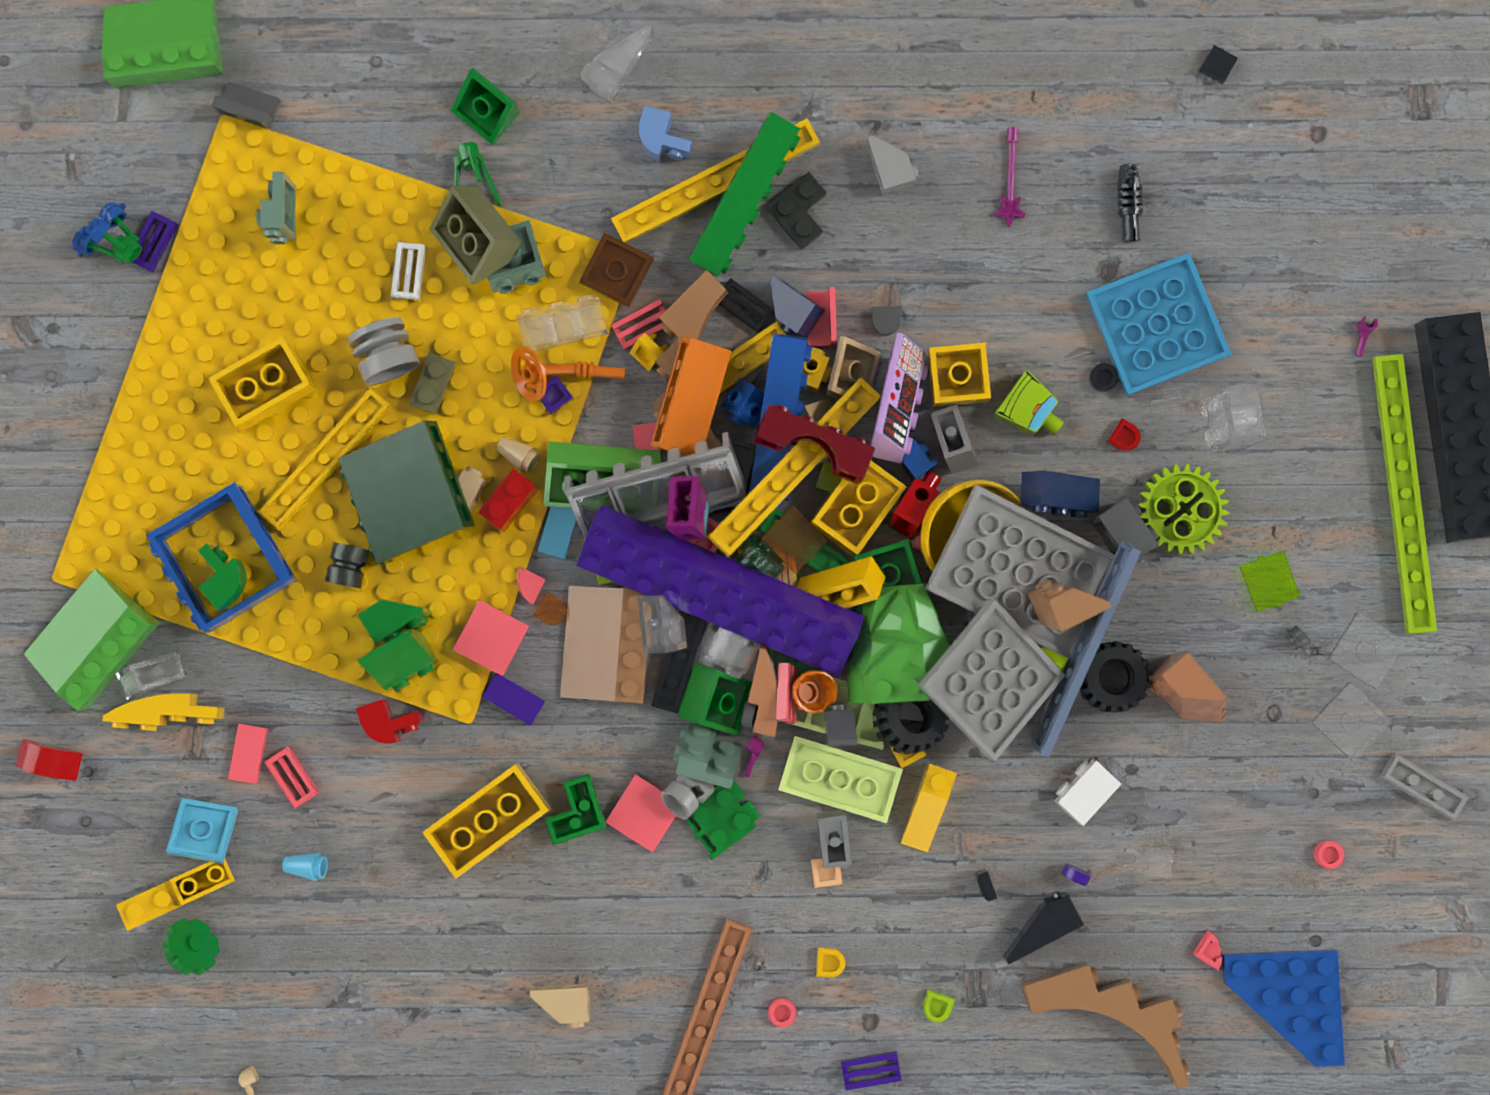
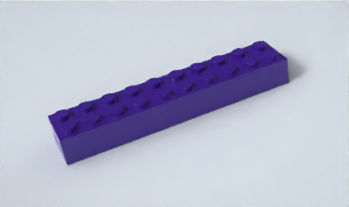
M601 505L591 523L576 565L837 677L858 637L864 619L863 615L691 542L678 540L672 534Z

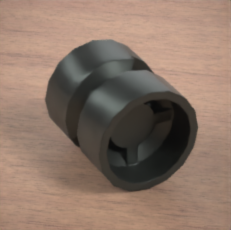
M333 542L330 554L333 564L327 567L324 581L361 589L364 577L361 567L367 564L369 550Z

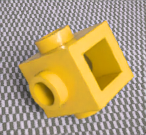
M812 347L810 363H804L803 373L808 374L806 390L818 393L821 382H828L833 367L828 366L830 358L825 356L826 352ZM812 366L815 370H809L808 367Z

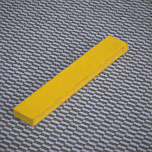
M370 387L257 512L276 530L280 531L340 465L338 458L350 454L388 413L392 406Z

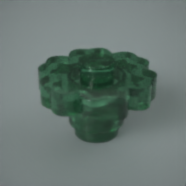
M754 533L750 534L738 547L741 553L735 561L742 565L769 574L773 578L778 577L785 569L782 565V560L773 548Z

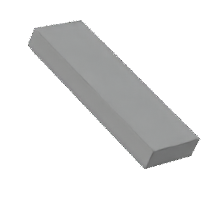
M1397 753L1391 755L1379 776L1451 821H1456L1469 799L1465 794Z

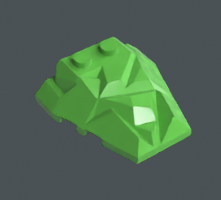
M925 584L882 587L877 600L864 603L861 613L864 619L853 646L847 671L849 703L874 704L931 700L918 684L948 650L949 640L947 635L943 633L938 621L939 616L928 590L925 589Z

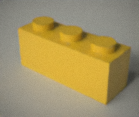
M872 556L801 577L797 588L841 607L849 608L877 600L885 580V575Z

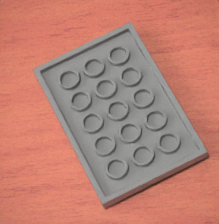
M974 485L925 589L976 614L979 613L989 599L996 600L1035 643L1070 658L1086 620L1063 632L1044 626L1038 620L1028 593L1035 590L1037 584L1051 580L1097 597L1115 555L980 486Z

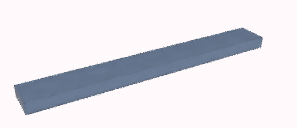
M1124 540L1121 541L1097 597L1109 601L1112 607L1086 620L1063 672L1065 677L1057 685L1033 738L1032 745L1041 755L1049 757L1140 556L1141 551L1132 543Z

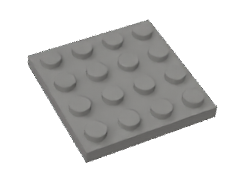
M989 599L918 686L989 760L996 761L1065 677V674L996 600Z

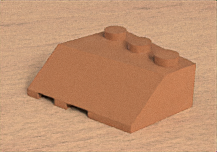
M1189 653L1169 655L1151 671L1152 677H1149V682L1151 683L1150 690L1157 697L1161 695L1181 719L1222 722L1226 719L1224 715L1226 713L1224 709L1226 706V696Z

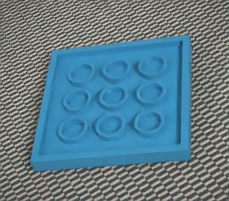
M1190 252L1088 291L1085 294L1126 396L1232 355Z

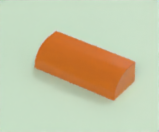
M681 337L650 446L667 451L672 448H678L680 454L684 456L696 454L695 444L699 441H706L731 350L693 338Z

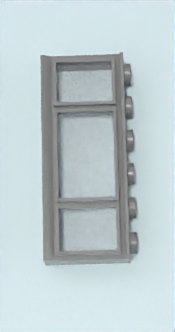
M728 432L722 433L723 446L709 450L706 441H699L695 444L696 454L681 457L678 448H672L668 451V461L654 465L651 456L647 455L641 458L640 469L627 472L624 464L618 463L613 467V476L600 479L597 471L592 470L586 474V483L574 486L570 475L564 476V493L569 500L584 539L586 540L591 523L601 505L655 528L666 524L671 477L699 476L709 503L708 514L722 508L738 506L747 497V489Z

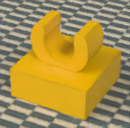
M644 333L637 339L629 353L650 372L656 367L657 363L655 361L664 353L667 345L663 344L659 347L654 342L657 337L656 334L648 336Z

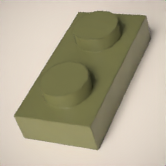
M429 353L409 405L437 415L456 367V362Z

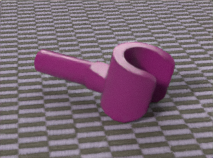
M1366 316L1358 322L1357 330L1360 333V340L1356 356H1363L1368 336L1378 326L1376 318L1372 321L1370 328L1365 325Z
M753 736L745 749L752 753L743 773L746 777H750L755 761L764 747L763 741L756 736Z

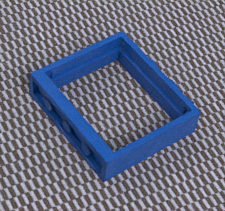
M235 482L147 534L151 542L149 543L152 549L150 550L156 558L160 557L165 566L162 568L164 575L170 582L174 581L179 590L176 592L178 599L184 606L188 605L193 614L190 616L191 621L196 624L199 630L202 629L203 632L211 633L298 581L243 487ZM232 501L279 580L212 619L166 540Z

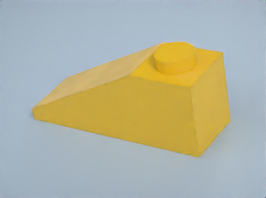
M929 763L926 764L901 844L928 853L957 773Z

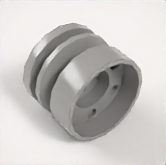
M393 317L375 321L348 336V343L351 348H354L352 351L354 357L366 358L358 365L365 385H375L391 381L411 372L420 365L413 345H401L409 338L408 332L403 330L405 325L402 318Z

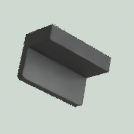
M228 82L223 97L215 96L212 107L218 114L227 115L271 130L280 100L277 97Z

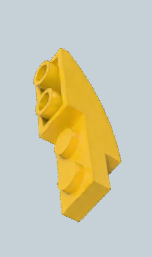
M163 694L141 698L119 706L103 715L102 721L112 722V728L129 729L130 723L140 724L139 730L157 731V726L167 725L168 715L169 721L186 722V717H197V723L214 724V719L224 718V707L197 705L198 694Z
M226 859L223 864L209 861L165 883L116 904L127 931L216 891L234 882L235 879Z

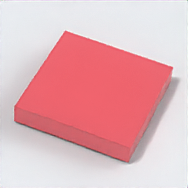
M479 600L453 650L504 676L530 626Z
M635 774L606 820V823L649 851L654 852L676 815L664 805L661 799L663 791Z

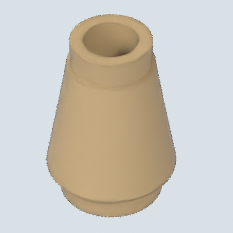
M503 437L496 448V451L501 453L520 472L530 473L536 467L540 458V454L536 452L534 447L508 439L507 437Z

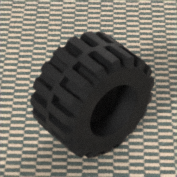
M1120 641L1100 644L1080 687L1082 698L1087 700L1093 708H1098L1104 712H1124L1130 708H1135L1139 705L1140 700L1145 699L1147 696L1145 692L1151 687L1149 677H1152V673L1147 668V665H1149L1148 660L1143 659L1141 656L1143 653L1139 649L1135 650L1131 644H1124ZM1109 660H1116L1122 663L1128 673L1126 687L1117 694L1107 693L1101 687L1098 679L1101 666Z
M932 700L908 701L920 709L924 718L920 731L915 734L907 731L900 722L899 710L903 702L875 703L878 705V708L873 709L872 716H877V720L873 721V727H878L880 732L876 733L877 737L885 739L883 744L887 748L892 746L894 747V752H904V754L918 753L936 746V742L941 741L945 737L942 733L948 731L949 728L945 721L950 718Z

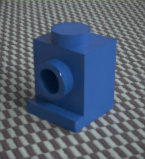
M913 439L910 454H904L900 464L914 481L915 478H920L927 471L934 468L938 461L936 459L930 461L928 457L931 454L922 442L917 443Z

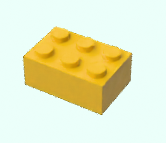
M283 336L208 378L235 427L243 431L317 390L291 343Z

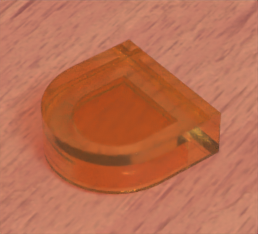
M548 592L533 615L548 625H558L566 618L567 608L562 600Z

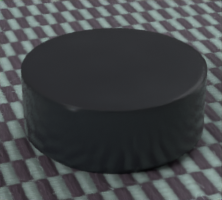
M1107 363L1098 364L1089 374L1090 385L1099 392L1110 391L1118 382L1117 370Z

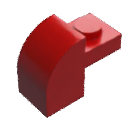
M381 699L356 708L364 732L371 739L380 743L402 742L399 730L402 731V734H407L418 730L417 724L424 722L421 711L394 719L387 699Z
M23 739L17 753L16 767L22 768L21 771L35 775L76 781L83 753Z

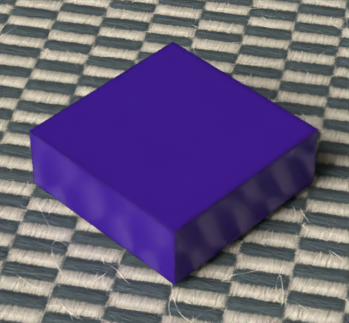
M556 375L547 381L546 392L540 401L552 415L574 398Z

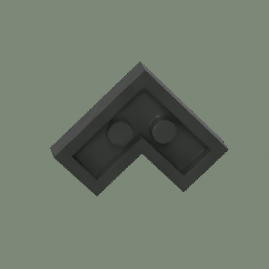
M810 172L766 206L769 213L801 251L823 233V230L808 214L807 210L825 197L827 192Z

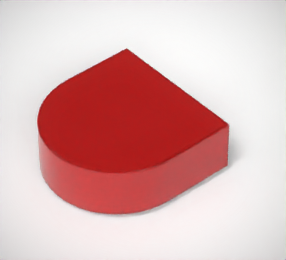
M1122 418L1106 442L1119 451L1129 452L1139 445L1141 440L1140 431L1136 426Z

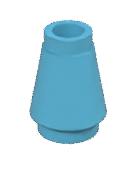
M320 853L285 856L283 860L284 873L317 881L318 879H323L327 872L326 856H321Z

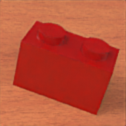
M513 468L478 513L504 533L539 489Z

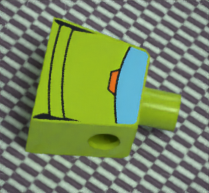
M1028 370L1022 374L993 415L995 419L1031 436H1034L1041 426L1055 436L1064 424V421L1051 413L1059 401Z

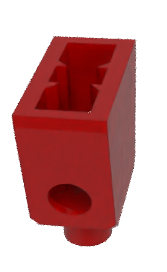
M929 471L926 472L922 480L915 478L894 511L888 527L912 540L923 522L926 511L940 493L936 488L941 482V478Z

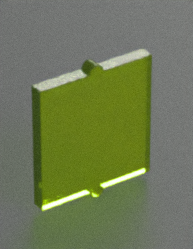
M1284 551L1267 557L1259 556L1258 560L1239 566L1256 612L1273 606L1281 607L1282 603L1301 597Z

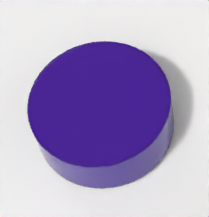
M1068 863L1065 864L1061 872L1064 877L1083 886L1088 885L1091 879L1089 873Z

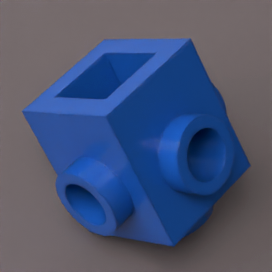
M739 379L728 393L721 407L729 413L727 418L741 427L744 423L754 428L761 418L764 394L755 386Z

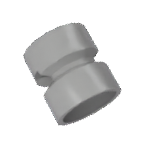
M678 775L676 781L671 782L661 793V799L674 815L685 820L698 809V803H703L713 793L714 785Z

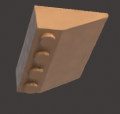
M569 586L560 698L644 704L652 607L651 597L627 588Z

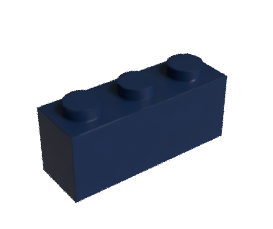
M1045 470L1022 472L1021 506L1032 507V512L1049 513V510H1051V515L1067 516L1070 513L1071 518H1087V513L1099 512L1100 479Z

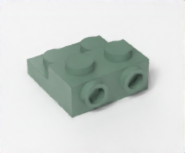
M272 172V181L268 182V194L272 200H261V209H257L256 219L258 226H261V229L264 231V237L270 238L271 244L284 245L287 244V240H296V185L284 172Z
M529 220L510 226L521 240V243L511 261L487 277L493 293L507 294L514 290V286L524 283L529 286L536 285L541 281V278L547 276Z
M690 723L688 729L682 728L673 758L674 762H678L675 774L731 789L742 746L715 739L717 730L703 725Z

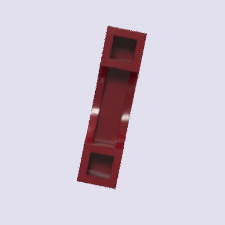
M769 404L764 411L753 440L754 443L780 452L790 443L809 441L817 444L826 452L831 463L833 475L857 485L865 478L875 447L870 446L867 440L860 437L850 438L843 435V431L836 427L827 426L826 428L816 424L817 421L812 417L806 415L799 417L790 413V410L785 406L778 404L772 406Z

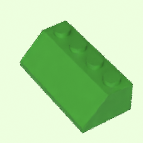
M548 441L543 506L572 508L564 493V476L570 475L574 486L585 484L586 474L592 470H596L599 478L604 479L613 476V467L618 463H623L627 472L640 469V460L647 455L651 456L654 465L659 464L660 450ZM659 478L618 489L627 513L656 506ZM608 492L580 499L584 509L599 510L601 505L615 510Z

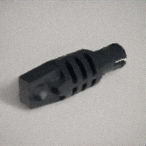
M1123 164L1119 168L1117 198L1118 215L1122 218V242H1128V240L1129 242L1140 241L1139 217L1143 213V187L1138 164Z

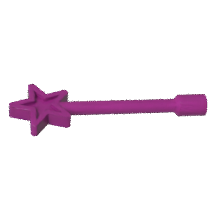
M1016 127L1007 128V143L1009 144L1007 199L1003 196L1000 197L1002 208L994 213L995 217H1005L1007 227H1011L1014 218H1024L1026 216L1018 208L1021 197L1014 200L1016 144L1018 143V128Z

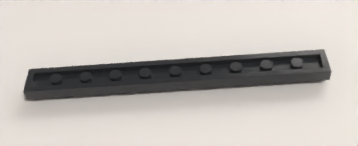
M731 437L730 440L745 484H747L755 457L756 444ZM726 460L723 462L715 490L735 485ZM737 506L715 510L709 513L708 517L721 524ZM717 548L715 553L725 557V554ZM679 610L651 706L676 714L679 713L706 623L705 620Z

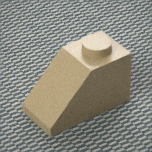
M589 983L532 987L529 991L530 997L558 1023H567L568 1028L584 1027V1022H589L591 1018Z

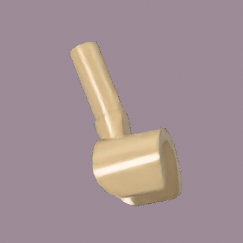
M250 1066L241 1072L238 1081L245 1088L247 1095H255L252 1084L258 1081L259 1077L255 1068Z

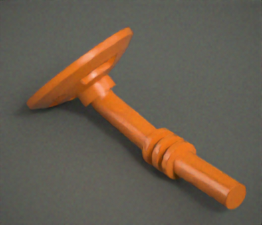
M526 346L516 348L511 357V372L514 383L521 395L532 402L543 398L547 385L546 375H576V378H580L582 375V378L588 376L589 379H592L593 376L625 379L626 368L596 366L593 362H590L589 365L587 362L582 364L581 361H578L577 364H542L537 354ZM521 359H523V360L525 361L524 367H523V369H522V373H521ZM529 387L536 389V393L530 390Z

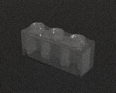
M593 295L579 297L577 302L566 304L565 301L556 302L549 305L550 309L539 311V308H530L522 312L523 315L517 316L523 346L531 348L534 352L608 334L599 297L593 298Z

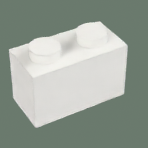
M1091 760L1089 763L1084 761L1075 771L1077 777L1071 783L1065 782L1057 790L1056 795L1058 797L1054 801L1082 826L1088 822L1121 785L1114 776L1095 760Z

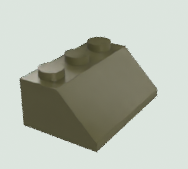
M452 186L429 228L471 284L479 283L507 265L521 243V240L482 191L475 186Z

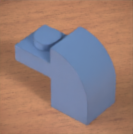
M644 106L639 123V135L642 147L648 156L658 162L661 161L663 152H666L668 157L676 160H682L683 157L690 159L693 149L692 141L668 135L672 123L671 113Z

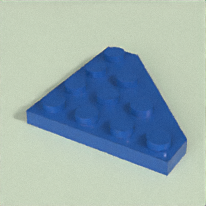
M1337 950L1222 954L1223 982L1316 1067L1345 1066Z

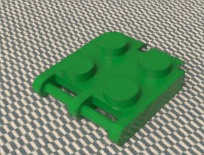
M735 780L732 782L731 789L717 785L714 787L713 793L703 803H698L699 807L692 814V817L701 827L700 830L690 817L685 819L695 833L693 835L696 840L699 839L710 853L708 857L711 860L757 826L754 824V821L761 817L750 800L742 806L738 801L746 795ZM704 834L707 835L711 843L715 846V851L709 844V842L706 840V838L703 836Z

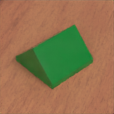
M474 68L470 69L450 110L492 145L497 142L520 114L516 102Z

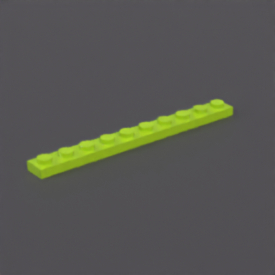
M1403 354L1376 356L1372 358L1405 632L1406 634L1437 631L1404 357Z

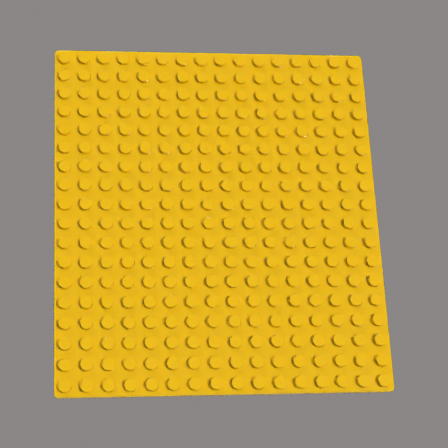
M227 115L221 116L53 572V581L78 589L92 571L98 569L152 616L467 724L472 723L478 711L491 670L454 651L453 648L479 600L511 616L519 593L516 580L517 570L519 566L527 570L549 507L543 506L548 441L572 442L594 376L592 379H589L588 376L582 378V375L580 378H576V375H557L574 399L551 415L540 400L532 402L521 395L512 377L511 357L516 348L526 346L537 354L542 364H577L578 361H581L582 364L587 362L589 365L590 362H593L594 365L598 366L611 330V324H613L620 304L579 283L600 241L493 205L509 226L527 220L530 221L547 275L541 278V281L536 285L529 286L524 283L514 286V290L507 294L493 293L488 278L477 284H471L429 230L450 190ZM272 172H284L296 185V240H287V244L284 245L271 244L270 238L264 237V231L261 229V226H258L256 219L257 209H261V200H272L268 194V182L272 181ZM397 242L424 244L426 246L420 301H414L413 299L404 300L403 298L394 299L391 297ZM408 249L403 250L399 292H403ZM418 250L414 251L410 293H413ZM393 317L402 318L405 325L403 330L408 332L409 338L401 345H413L420 365L411 372L391 381L375 385H365L358 365L366 358L354 357L352 353L354 348L350 347L347 340L348 336L372 322ZM283 336L291 343L317 390L243 431L235 427L208 378ZM429 353L456 362V367L437 415L409 405ZM521 359V373L525 364L523 359ZM546 375V382L556 375ZM370 387L387 401L392 408L352 452L421 421H437L455 473L461 475L467 466L483 473L481 478L487 481V484L473 512L470 511L475 527L447 535L393 558V561L390 563L377 564L369 552L366 566L361 567L364 577L361 589L324 581L327 567L333 564V560L330 558L333 542L369 550L370 545L366 533L360 527L358 511L350 500L351 492L347 481L341 475V465H339L280 531L276 530L259 514L298 581L211 633L203 632L202 629L199 630L196 624L191 621L190 616L193 614L188 605L184 606L178 599L176 592L179 590L174 581L170 582L164 575L162 568L165 566L160 557L156 558L150 550L152 549L149 546L151 542L147 537V534L234 482L243 487L254 508L258 511ZM503 437L534 447L536 452L540 454L536 467L530 473L520 472L501 453L496 451L497 445ZM514 468L539 490L503 533L478 512ZM232 501L166 540L212 619L279 580ZM206 543L215 547L219 545L229 556V559L226 560L227 562L232 558L240 559L246 569L247 582L243 593L224 611L217 610L198 588L216 573L198 552ZM381 599L430 609L432 615L427 618L429 623L416 630V632L424 635L439 662L433 665L434 671L422 678L417 674L408 680L410 685L398 692H395L394 689L384 690L358 661L361 657L382 646L374 642L357 616Z

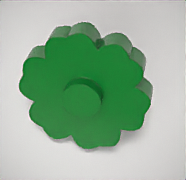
M182 918L167 929L168 937L162 941L163 952L174 970L180 971L183 975H189L193 972L199 976L215 965L214 957L220 953V948L218 946V938L210 934L208 924L202 923L199 919L189 922L187 919Z

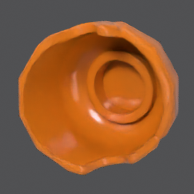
M806 671L792 685V699L796 707L806 713L824 712L837 699L838 686L834 678L825 671Z

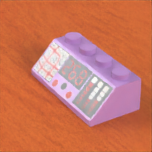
M898 332L889 358L870 446L875 447L872 457L901 463L904 454H910L913 438L908 437L909 430H915L918 413L913 411L915 404L920 405L924 389L919 388L920 380L925 381L929 364H924L926 353L904 334Z

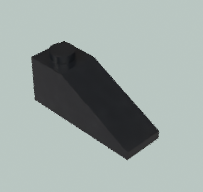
M1055 891L1043 898L1045 902L1036 908L1004 953L1003 958L1008 965L1084 926L1067 893L1063 892L1060 894L1059 891Z

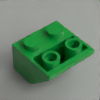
M381 599L357 616L374 642L383 645L407 630L414 629L416 631L429 623L427 618L432 615L430 609Z

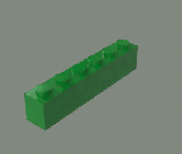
M772 111L768 113L690 253L688 261L715 276H719L720 272L723 274L727 272L733 259L729 258L734 248L739 249L744 242L746 235L743 234V231L747 224L753 225L760 212L756 208L761 199L766 201L774 187L770 183L775 174L780 176L784 170L787 161L783 159L788 150L793 152L798 145L801 137L797 134L801 128Z

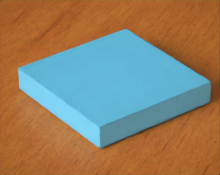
M181 798L166 848L167 854L223 864L238 814L237 807Z

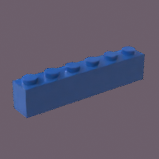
M774 333L760 422L769 404L772 406L775 404L787 407L790 413L799 417L802 415L804 402L799 401L800 390L806 391L808 374L803 373L804 363H810L812 346L807 345L808 338ZM798 441L788 444L780 452L759 444L756 445L750 492L791 451L792 445L795 446ZM790 493L777 507L781 508L784 500L789 501Z

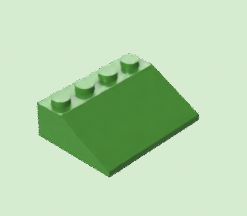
M155 0L104 7L101 51L104 79L114 88L223 75L215 0Z
M94 569L24 655L51 688L75 710L80 711L92 706L158 627L160 622L98 569Z

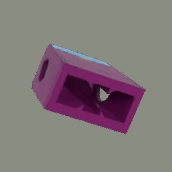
M699 476L671 477L666 521L667 529L681 541L705 539L707 537L709 503Z

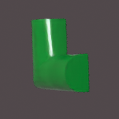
M590 774L563 782L571 810L544 818L553 846L607 828Z

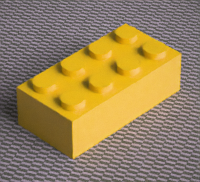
M518 763L422 833L456 879L552 808Z

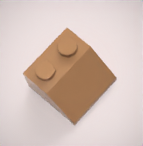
M1051 580L1037 584L1035 586L1036 589L1028 593L1040 624L1060 632L1112 607L1109 601Z

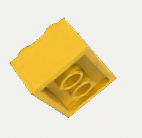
M870 461L865 478L858 485L842 478L808 524L854 557L860 553L907 486L873 461Z

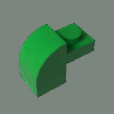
M206 543L198 552L216 573L198 588L217 610L224 611L243 593L247 582L246 569L240 559L232 558L227 562L226 560L229 559V556L219 545L215 547Z

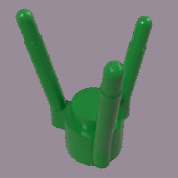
M466 142L457 146V156L452 158L454 163V186H460L461 167L465 171H474L478 182L482 181L481 169L497 206L501 207L502 201L486 168L483 155L479 153L478 145L474 142Z

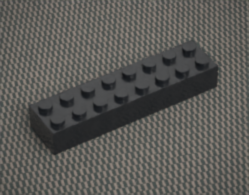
M1481 312L1425 318L1414 324L1446 543L1490 538V371Z

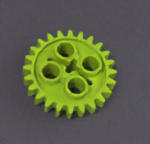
M1175 464L1172 466V473L1165 467L1161 469L1162 477L1156 473L1151 476L1155 484L1150 482L1144 484L1149 492L1139 493V496L1145 500V502L1137 504L1140 509L1144 510L1140 517L1145 519V525L1150 524L1157 533V542L1159 544L1157 547L1163 543L1166 544L1165 552L1168 553L1175 547L1176 554L1181 555L1184 548H1186L1187 553L1190 555L1194 553V546L1199 551L1205 550L1204 542L1208 545L1215 543L1212 535L1216 537L1222 535L1218 526L1224 527L1228 524L1221 519L1222 516L1230 514L1229 511L1222 509V506L1229 503V500L1220 498V495L1226 490H1216L1215 487L1219 480L1210 482L1208 479L1211 472L1200 475V466H1197L1190 472L1189 464H1185L1182 471ZM1180 483H1186L1190 487V495L1188 497H1184L1179 493L1178 487ZM1198 493L1202 494V497L1185 510L1186 513L1177 516L1168 526L1164 525V521L1179 511L1181 505L1188 503ZM1160 500L1165 501L1169 505L1167 515L1161 514L1157 509V504ZM1199 504L1205 505L1209 513L1206 519L1201 518L1197 514V506ZM1177 522H1182L1186 525L1187 534L1185 536L1177 534L1175 530Z

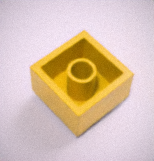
M986 343L931 347L928 349L927 363L929 364L928 373L932 408L948 407L955 404L959 406L988 403L991 399Z

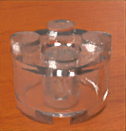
M709 622L696 652L700 655L699 662L712 668L716 664L726 668V674L738 679L741 678L742 674L748 675L761 644L756 642L754 645L749 642L750 639L722 627L719 629L714 628L715 624Z

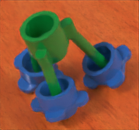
M110 202L100 210L101 215L97 219L94 218L92 222H88V227H82L81 231L75 234L72 241V249L77 251V256H89L96 250L115 258L122 264L125 262L130 264L138 257L142 250V246L138 244L140 238L134 235L123 223L127 216L124 211L126 208L124 203L116 204L115 202ZM119 226L126 236L119 235L117 238H114L107 231L109 228ZM102 238H105L107 241L112 243L111 248L114 251L102 247L97 243H99L102 240Z

